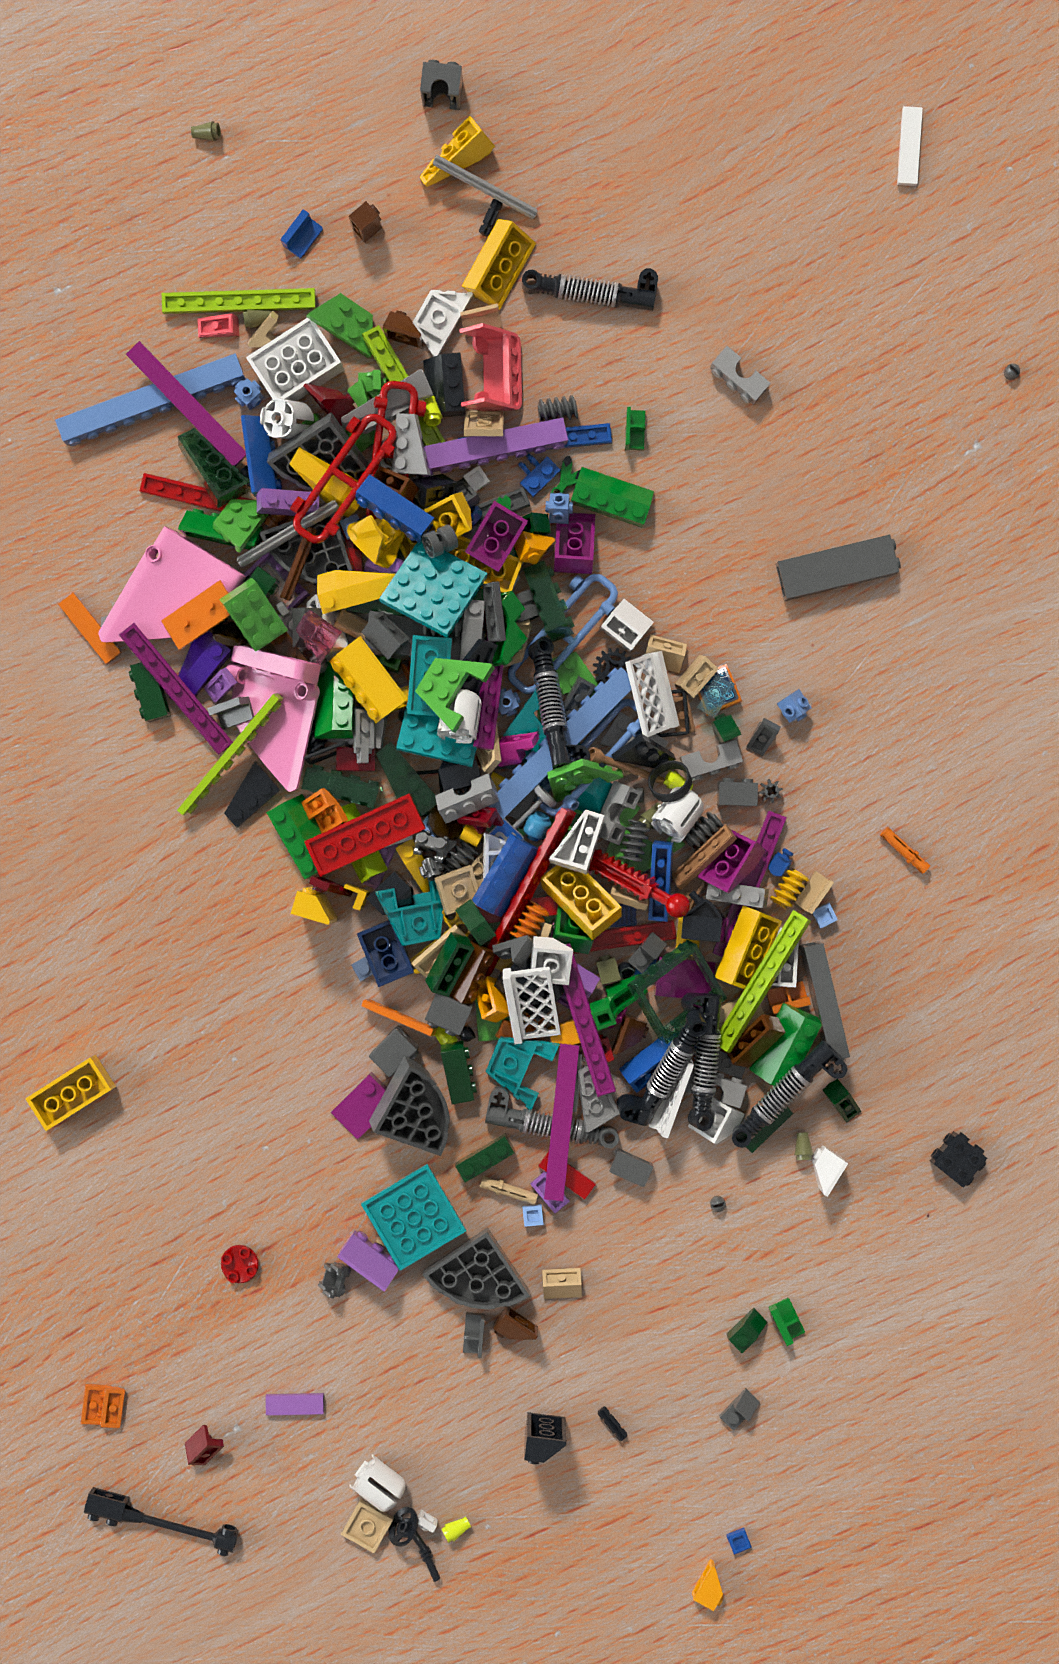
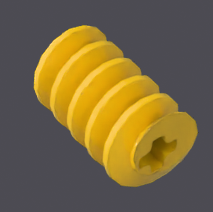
M795 869L793 871H786L789 877H782L785 884L778 883L781 890H774L777 897H769L771 901L787 910L786 906L793 907L790 900L797 901L794 894L801 895L798 887H806L802 881H810L808 877Z

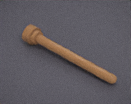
M591 747L589 749V761L602 762L642 778H649L651 772L624 762L614 761L613 758L605 756L598 748ZM658 776L655 782L663 784L665 778Z

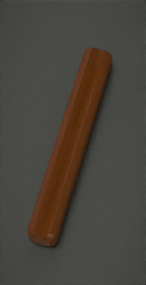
M306 528L307 531L316 536L317 530L315 528ZM302 538L280 595L282 599L287 601L292 599L313 545L312 542L305 538Z

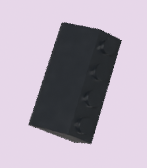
M527 1412L524 1460L530 1464L544 1463L566 1446V1420L562 1416Z

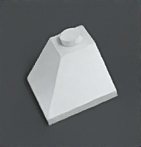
M533 936L530 969L550 967L552 984L569 985L573 949L554 938ZM539 974L535 979L543 983L547 975Z
M712 1097V1108L709 1110H711L714 1123L711 1129L701 1131L690 1124L688 1127L714 1144H718L733 1133V1129L741 1123L745 1114Z
M822 1145L821 1148H817L813 1153L812 1158L814 1159L812 1163L818 1188L828 1197L848 1163L841 1156Z

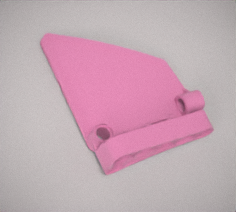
M164 526L154 545L146 549L99 630L100 640L102 642H124L119 634L133 623L137 625L148 640L171 638L161 620L217 581L221 580L230 593L243 584L246 576L184 535Z
M245 645L234 646L231 661L233 662L226 666L237 681V684L233 687L232 699L249 696L255 716L273 694L279 693L283 697V700L280 702L282 706L275 713L272 712L268 716L270 718L268 723L264 727L260 726L256 731L258 733L251 742L248 741V743L285 789L293 792L299 788L304 757L306 756L320 694L317 684L321 665L261 649L255 652L252 647ZM250 721L238 724L236 726L238 727L240 732H242Z

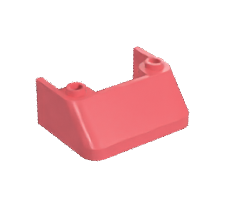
M484 323L460 329V333L473 337L472 345L474 350L478 354L483 355L484 392H477L474 400L461 402V407L478 411H512L520 409L522 406L521 341L519 336L514 332Z

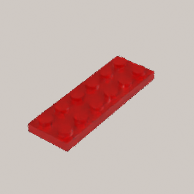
M409 793L304 841L321 877L426 829Z

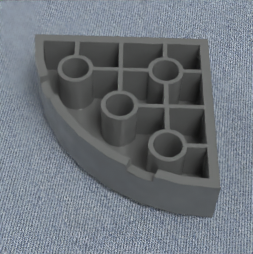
M329 413L268 454L267 463L284 479H288L302 489L312 491L313 489L289 465L296 451L300 447L331 465L349 439V435L334 415ZM354 444L338 469L359 480L368 467L369 462Z
M335 513L311 526L317 530L316 536L323 532L325 526ZM293 521L259 532L263 542L291 526ZM340 522L337 524L340 529L334 537L330 535L324 542L313 543L299 579L317 586V575L334 570L355 571ZM299 534L270 551L274 559L288 572H290L303 538Z
M404 1056L369 1123L376 1134L441 1156L448 1139L450 1116L445 1098L435 1079L418 1062Z
M488 1227L423 1271V1276L439 1293H442L457 1304L470 1308L495 1309L517 1304L530 1297V1290Z

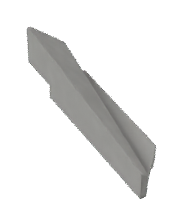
M422 369L401 381L410 383L416 388L418 400L433 396V392ZM390 389L388 391V403L385 412L386 420L389 422L395 420L397 413H409L411 396L408 391L400 389ZM375 397L341 418L344 430H346L348 423L354 416L362 420L366 415L378 413V408H374ZM370 422L363 431V434L375 430L376 422Z

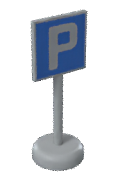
M538 784L534 791L540 799L513 826L504 818L503 826H495L489 833L505 841L510 833L524 839V836L516 828L543 802L549 807H554L557 802Z

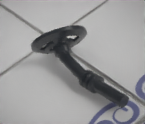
M403 1507L393 1516V1521L389 1526V1539L397 1547H403L413 1539L420 1549L419 1554L423 1558L422 1561L426 1563L433 1582H436L440 1579V1576L433 1562V1554L429 1550L430 1547L426 1546L417 1532V1513L410 1507ZM407 1513H411V1517H410V1518H405V1519H404V1518L402 1517L403 1515H405V1514H407ZM402 1538H408L404 1542H399Z

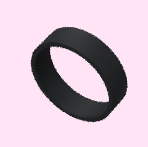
M667 761L659 764L652 770L648 778V786L657 800L674 802L683 798L689 792L692 786V777L688 768L683 763ZM679 769L687 773L684 785L677 791L661 794L653 790L655 780L663 772Z

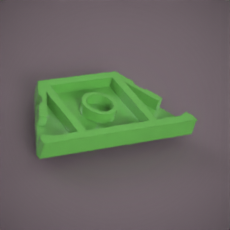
M342 293L307 314L306 317L365 357H371L372 353L365 343L362 333L373 328V314Z
M231 499L213 522V529L221 534L227 542L233 543L235 550L240 553L268 514L257 513V500Z

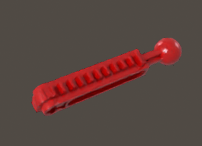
M595 848L589 871L594 870L596 875L601 874V878L607 877L608 882L614 881V885L620 884L621 889L627 888L628 893L634 892V896L639 895V900L649 898L657 900L665 905L667 913L672 917L681 918L689 912L690 902L685 895L679 893L670 895L658 888L659 884L655 882V877L648 879V874L641 875L640 870L634 871V867L628 868L627 863L621 864V860L616 861L614 856L608 857V853L603 854L602 849L596 850Z

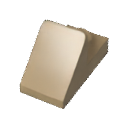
M274 311L269 314L249 339L248 346L250 348L263 347L276 338L271 334L279 324L277 323L279 315Z

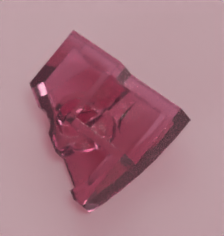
M311 610L303 615L296 628L298 635L304 639L307 649H311L318 659L316 662L319 665L324 662L342 631Z

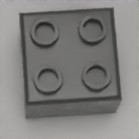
M437 60L423 62L420 86L422 106L433 107L434 99L438 95H445L450 100V109L460 110L463 89L462 66L456 62L443 64Z
M435 994L425 1020L428 1021L427 1024L434 1028L439 1026L445 1029V1032L449 1035H460L475 1001L472 1004H462L451 996L446 997Z
M396 1026L370 1053L369 1058L388 1077H392L404 1056L412 1060L418 1056L419 1052L417 1049L419 1045L400 1026Z

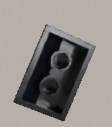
M461 353L440 354L423 360L424 374L442 417L465 416V407H461V402H465Z
M528 957L522 967H518L512 961L506 968H511V971L530 969L531 958ZM502 971L494 986L505 994ZM516 977V981L521 985H524L528 980L525 977ZM531 982L527 988L535 992L539 986ZM553 984L555 1002L565 992L562 984ZM542 989L538 995L546 999L550 993ZM524 991L519 996L524 1001L531 997ZM535 998L530 1003L535 1008L542 1004V1002ZM545 1005L541 1011L547 1014L551 1008ZM528 1008L524 1010L530 1016L534 1013ZM537 1014L534 1019L539 1021L543 1017Z

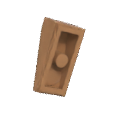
M683 694L672 695L680 725L675 727V731H686ZM687 695L689 733L696 731Z

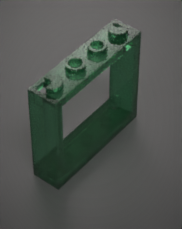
M689 940L682 944L680 943L676 949L665 954L656 964L650 965L644 973L636 976L627 985L658 1039L666 1044L679 1036L686 1023L685 1017L688 1012L684 1010L663 1026L643 991L690 955L695 959L712 989L708 993L722 995V1002L727 999L697 944ZM694 1003L698 1006H702V1003Z

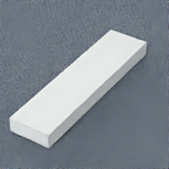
M903 106L897 185L917 186L923 109L920 107Z

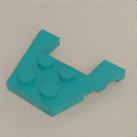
M536 689L503 734V736L538 732L539 740L534 748L525 750L526 756L522 760L524 764L527 762L525 758L533 750L537 752L541 748L539 744L547 737L543 732L544 726H542V723L534 714L540 707L538 705Z
M435 880L429 881L432 901L400 908L397 906L395 888L375 891L402 946L440 938L443 906Z
M500 1036L485 1072L501 1086L510 1090L516 1099H520L526 1104L528 1109L532 1110L539 1093L521 1085L533 1054L553 1061L560 1044L523 1039L521 1044H515L514 1038Z

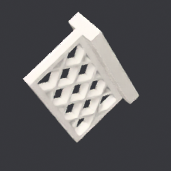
M662 651L647 653L625 662L642 734L650 737L666 729L680 726ZM633 664L638 668L636 673ZM642 672L646 675L644 681L641 679ZM639 684L642 686L641 692H639ZM647 692L650 693L649 700L645 697ZM643 703L647 705L645 711L643 709ZM651 710L654 712L653 718L650 716ZM648 722L651 724L650 731L647 725Z
M550 967L511 971V968L503 969V984L514 1043L521 1044L523 1039L561 1035ZM539 974L547 975L543 983L535 979V977ZM516 977H525L528 980L524 985H521L516 981ZM531 982L539 986L535 992L527 988ZM542 989L550 993L546 999L538 995ZM523 991L531 996L527 1001L519 998ZM534 998L542 1002L538 1008L530 1005ZM545 1005L552 1009L549 1015L541 1011ZM526 1008L534 1012L529 1018L522 1014ZM537 1014L544 1018L541 1024L533 1021ZM549 1021L555 1025L556 1029L548 1030L544 1026ZM528 1024L536 1027L534 1032H525Z
M689 1059L690 1061L687 1063L666 1100L662 1101L649 1123V1127L656 1129L662 1137L668 1138L694 1066L691 1059Z

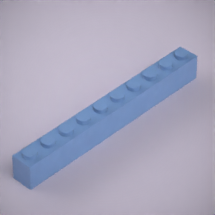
M236 353L174 376L196 400L203 399L207 396L206 394L212 392H222L225 390V387L231 385L235 387L241 380H246ZM153 383L58 418L55 421L62 441L66 445L75 446L80 444L81 440L97 438L100 433L114 432L119 426H130L138 419H149L157 412H168L175 405Z
M622 667L619 670L614 668L607 675L610 679L605 684L601 681L593 689L596 693L591 698L587 695L580 702L582 707L578 711L574 709L566 717L568 719V731L566 732L568 744L577 745L632 690L628 673ZM547 737L539 744L541 748L537 752L533 750L525 758L527 762L523 766L519 764L512 771L514 776L510 780L505 778L498 785L501 788L497 792L499 802L487 807L496 808L502 820L547 775V772L553 769Z

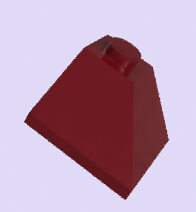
M307 383L303 385L327 415L332 413L341 426V418L356 409L353 405L355 401L348 394L343 395L339 390Z

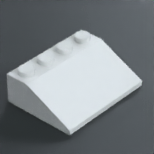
M308 318L246 357L272 399L281 398L298 401L309 394L303 387L305 383L321 386L345 370L316 323Z

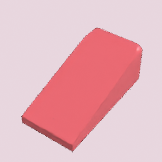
M234 314L198 318L199 338L239 336V319Z

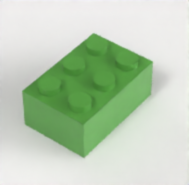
M250 578L219 599L255 652L288 631L253 578Z

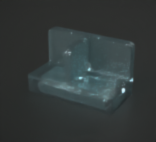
M715 675L696 708L712 718L716 717L735 683Z

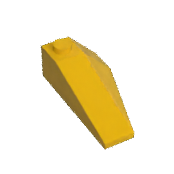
M469 116L453 132L454 138L448 145H443L440 156L464 169L488 156L495 145L472 117ZM432 160L420 175V179L426 187H429L451 176V174L434 166Z
M300 447L289 463L312 489H314L330 466V464ZM333 475L319 496L326 503L335 500L340 507L352 488ZM356 500L352 502L344 516L349 517L358 509L360 505Z
M334 570L317 575V595L322 613L326 614L379 599L395 574Z

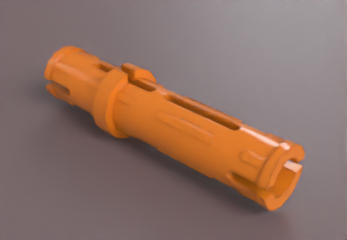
M888 826L881 832L880 836L906 859L905 861L908 864L911 863L921 874H924L931 865L918 855L919 852L910 848Z

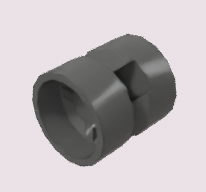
M448 524L438 528L436 532L430 531L422 535L424 549L432 559L442 555L444 551L450 552L458 548L457 536L453 528Z
M532 590L516 594V597L525 607V610L520 614L521 618L518 620V623L526 620L531 621L541 616L538 605L533 604L535 597Z

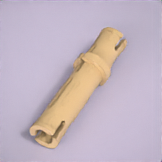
M485 1176L482 1177L479 1188L496 1192V1195L503 1194L535 1205L538 1193L503 1183L504 1180L501 1179L497 1181Z

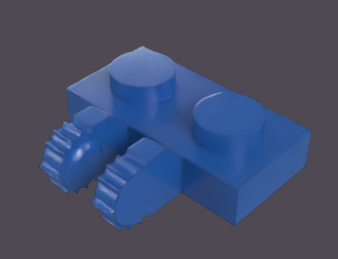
M527 454V460L536 468L530 472L524 463L519 462L517 464L527 475L520 482V485L534 498L561 470L548 456L539 464L531 454Z

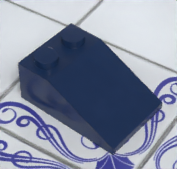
M389 920L357 933L378 987L414 973L406 947L401 945Z

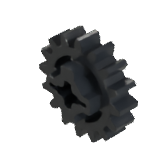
M609 648L607 654L601 651L602 657L597 656L595 659L598 663H593V666L597 668V670L593 671V674H598L595 680H601L605 684L608 681L605 678L610 673V664L612 666L617 665V670L626 665L625 662L629 661L631 656L626 658V651L620 654L619 648H616L615 652H612V649ZM610 656L619 657L621 660H612ZM604 661L606 667L605 670L601 672V663Z

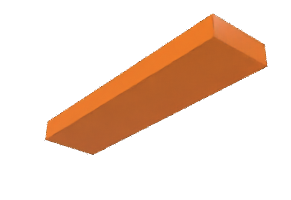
M71 593L58 604L105 664H109L122 653L114 642H102L100 640V624L75 593Z
M365 999L362 1002L361 1006L429 1036H435L437 1029L371 999Z

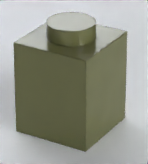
M610 954L600 956L596 964L602 985L621 980L615 957H610Z

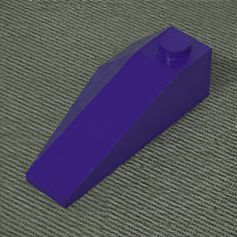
M207 631L192 642L178 676L196 697L232 656L233 651L226 645L214 640L212 633Z

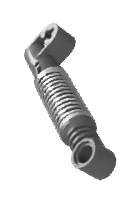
M497 1086L492 1089L485 1123L518 1129L521 1133L528 1131V1134L533 1132V1135L537 1133V1136L541 1134V1137L544 1135L546 1138L548 1135L551 1137L553 1114L549 1116V1113L545 1115V1112L543 1115L541 1112L537 1114V1111L532 1113L530 1109L516 1110L507 1108L509 1091L503 1086ZM498 1092H501L502 1096L505 1097L501 1099L500 1104L506 1105V1107L490 1105L491 1102H497V1097L494 1095H498ZM573 1118L571 1122V1143L574 1139L577 1144L586 1143L588 1140L590 1144L593 1141V1144L598 1142V1145L613 1148L619 1142L618 1132L611 1126H601V1128L597 1127L590 1132H585L584 1120L577 1119L576 1124H574L575 1118ZM612 1133L615 1136L614 1140L611 1142L605 1141V1134Z

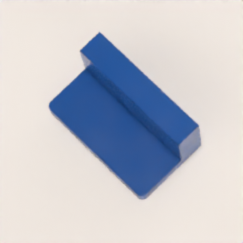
M303 209L280 241L286 249L301 259L323 231V228L312 220L310 214Z

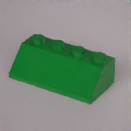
M581 467L570 502H573L575 506L642 528L647 518L654 491Z
M199 509L186 511L178 527V530L185 536L235 547L233 543L227 542L221 534L213 529V522L219 514L212 513L211 515H206L204 511ZM259 527L243 549L251 550L261 544L262 537L259 532L265 530Z
M328 661V667L324 673L319 674L317 684L320 694L316 705L315 739H353L355 695L346 687L343 679L333 670L331 663Z
M301 794L266 813L305 880L317 874L318 871L304 841L321 834L315 818L308 819L301 803L305 800V797Z
M784 1002L776 1017L779 1018L786 1033L749 1068L750 1071L773 1086H776V1083H779V1080H782V1077H785V1074L795 1064H799L806 1057L822 1026L817 1016Z

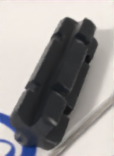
M496 199L492 200L490 204L491 209H488L483 220L484 224L479 229V233L483 236H489L492 230L491 227H493L498 217V210H501L503 206L502 202Z
M603 1406L598 1410L599 1417L604 1419V1423L616 1435V1438L619 1441H623L627 1437V1432L621 1428L619 1422L609 1413L610 1411Z

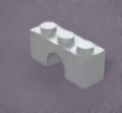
M726 346L712 362L711 372L717 378H723L731 390L738 391L741 394L740 397L746 403L754 405L771 383L757 371L749 378L738 376L735 368L740 363L741 357Z
M737 740L717 745L718 758L713 763L705 762L701 757L700 751L681 756L680 761L688 768L692 781L703 778L702 774L709 772L710 776L721 773L720 769L728 767V770L739 767L738 763L743 762Z
M489 773L471 780L472 787L464 795H457L453 788L435 795L438 811L445 823L499 802L496 786Z
M617 781L613 782L600 813L604 815V823L599 837L620 845L626 831V827L621 825L619 821L620 814L625 808L635 810L642 793L641 791Z
M708 883L706 899L767 908L769 889L737 885L728 894Z
M694 1068L692 1069L689 1081L685 1089V1092L691 1093V1084L693 1083L692 1079L694 1078L692 1076L694 1074ZM715 1073L717 1077L714 1078L717 1081L714 1083L722 1089L720 1101L724 1104L741 1108L747 1088L746 1084L743 1083L742 1079L736 1077L728 1079L724 1077L725 1074Z

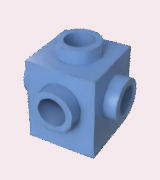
M247 378L246 380H241L235 386L234 393L237 396L235 400L242 407L246 405L249 410L258 406L264 398L260 392L262 388L255 380L251 382Z
M550 493V500L546 501L545 512L549 513V523L569 524V515L573 514V502H570L569 494Z
M506 688L500 691L498 713L500 712L502 716L506 715L507 717L517 713V709H519L518 703L521 702L517 692L513 693L511 689L507 691ZM506 698L510 700V704L507 706L503 704V700Z
M800 689L777 703L783 716L789 723L795 719L797 721L802 720L807 716L806 712L812 708Z

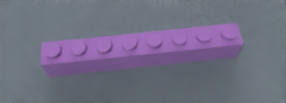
M558 418L503 430V436H471L423 446V449L426 451L427 467L430 469V474L433 475V472L447 473L456 467L466 469L471 467V464L476 463L478 465H485L490 460L495 459L497 461H504L509 456L514 455L516 458L524 457L527 453L533 451L535 454L545 452L548 448H553V450L562 449L567 444L568 437L564 419Z

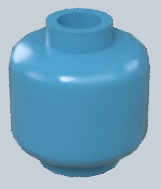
M536 811L528 816L523 829L528 839L538 841L546 838V832L551 828L552 824L547 814Z

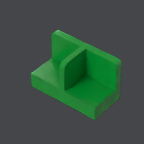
M627 407L625 450H644L646 411L631 410V407Z
M785 1298L768 1307L787 1346L794 1343L793 1338L805 1333L789 1298Z

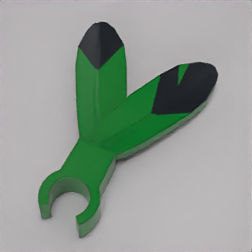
M566 456L563 460L560 483L550 493H553L555 490L563 493L566 486L577 482L580 470L571 474L572 459L570 456Z

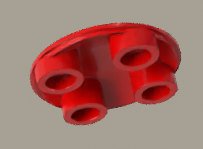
M232 1246L221 1257L222 1272L230 1283L248 1282L258 1271L259 1262L257 1255L247 1246Z

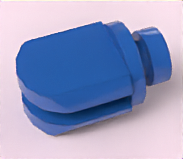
M783 848V854L777 852L769 864L770 872L774 876L784 875L792 864V860L789 857H792L794 853L786 848Z

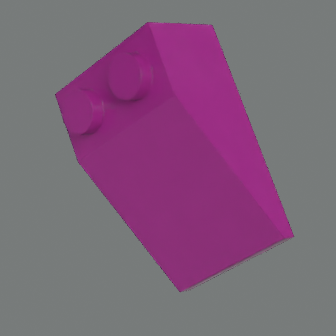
M494 501L465 552L499 572L528 520Z
M573 513L569 515V524L557 523L554 572L592 574L596 514Z
M733 830L732 832L737 839L698 876V878L728 894L758 865L766 851L757 842Z
M658 956L654 988L655 996L682 998L687 993H712L716 962Z
M370 1072L330 1113L358 1140L371 1127L369 1120L387 1087Z

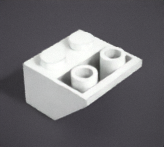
M623 599L600 629L627 651L631 652L654 622Z

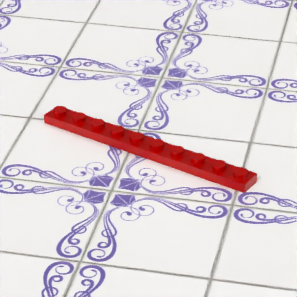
M561 808L555 815L553 825L546 832V838L542 845L539 846L535 859L530 863L526 876L521 880L517 893L512 897L508 910L503 914L499 927L494 931L496 936L492 938L487 946L488 948L493 950V945L509 941L511 938L510 932H514V925L519 923L518 919H521L522 912L525 911L541 881V877L545 874L550 864L549 858L562 842L576 812L571 809ZM496 954L493 957V963L486 972V977H490L499 960Z

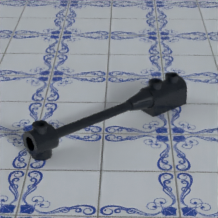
M95 1487L88 1493L84 1513L88 1514L87 1519L91 1521H98L99 1517L107 1519L106 1524L109 1526H117L118 1522H143L210 1540L213 1542L214 1548L218 1549L217 1553L221 1556H228L229 1552L233 1553L238 1533H236L237 1528L233 1525L224 1524L222 1528L212 1533L145 1515L143 1512L128 1505L129 1496Z

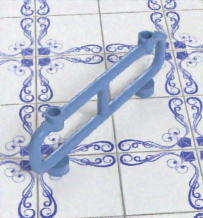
M592 574L584 580L581 576L577 575L571 581L569 587L575 592L526 647L523 661L511 665L508 670L509 681L518 690L525 694H533L535 691V684L527 687L516 678L515 672L529 657L528 648L538 638L546 637L553 630L568 643V646L553 662L554 669L557 670L604 614L609 616L615 609L613 604L618 597V591L616 586L605 576ZM598 581L610 591V597L601 604L599 610L573 638L557 623L593 582Z
M632 699L621 700L581 745L588 748L624 707L629 706L637 712L635 701ZM639 718L628 725L626 733L605 756L612 758L611 754L623 747L632 736L636 738L642 733ZM601 762L599 763V766L604 767L607 766V764ZM547 774L540 781L539 785L549 793L551 786ZM591 783L580 784L571 795H567L564 798L563 804L557 809L549 807L544 802L540 805V808L551 816H555L561 808L574 811L579 806L577 799Z

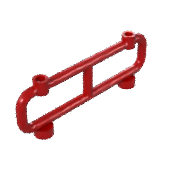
M389 381L382 386L380 396H375L374 408H378L377 414L385 418L388 403L387 395L390 389L408 391L411 396L409 414H415L419 417L425 416L426 401L418 400V392L410 383ZM377 422L372 460L382 445L384 427ZM394 451L390 457H388L387 455H385L384 457L393 459ZM379 465L377 466V468L375 469V471L373 472V474H372L371 476H374V474L376 473V471H377ZM401 474L407 478L409 477V474ZM366 508V516L372 515L374 520L377 519L373 512Z
M369 414L362 420L354 416L346 427V430L352 433L308 498L304 500L298 496L292 503L290 510L296 513L293 519L294 529L306 540L312 543H321L330 535L333 537L340 529L337 524L355 500L358 488L369 474H373L384 456L390 457L395 450L393 443L396 440L397 431L392 423L382 416ZM374 421L387 429L389 436L356 482L340 471L338 467L367 425ZM334 475L350 486L352 490L332 519L327 523L323 532L315 536L301 526V520Z

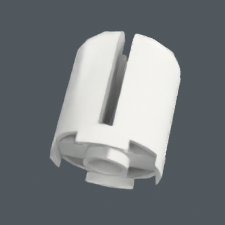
M281 398L272 399L266 407L262 408L260 414L261 425H264L268 433L267 435L274 438L291 439L311 426L298 424L296 419L314 421V415L307 404ZM276 415L281 416V420H275Z
M460 689L449 709L461 714L464 720L456 733H454L439 719L437 735L445 740L446 736L456 739V743L463 744L472 743V739L476 740L482 705L480 697L470 690Z
M676 787L672 789L670 793L677 791L681 787ZM689 790L683 798L677 801L663 802L651 818L653 819L651 825L659 834L664 832L671 836L672 839L670 841L681 843L703 813L704 804L696 793Z
M371 1455L373 1459L369 1463L363 1462L355 1473L357 1479L353 1486L350 1484V1488L377 1509L386 1512L394 1508L397 1502L394 1497L369 1477L373 1478L399 1499L404 1494L405 1481L376 1456Z

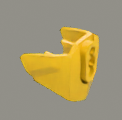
M372 515L349 524L347 528L348 536L352 542L374 564L387 569L394 563L405 537L404 532L392 528L389 522L384 519L377 518L374 520Z

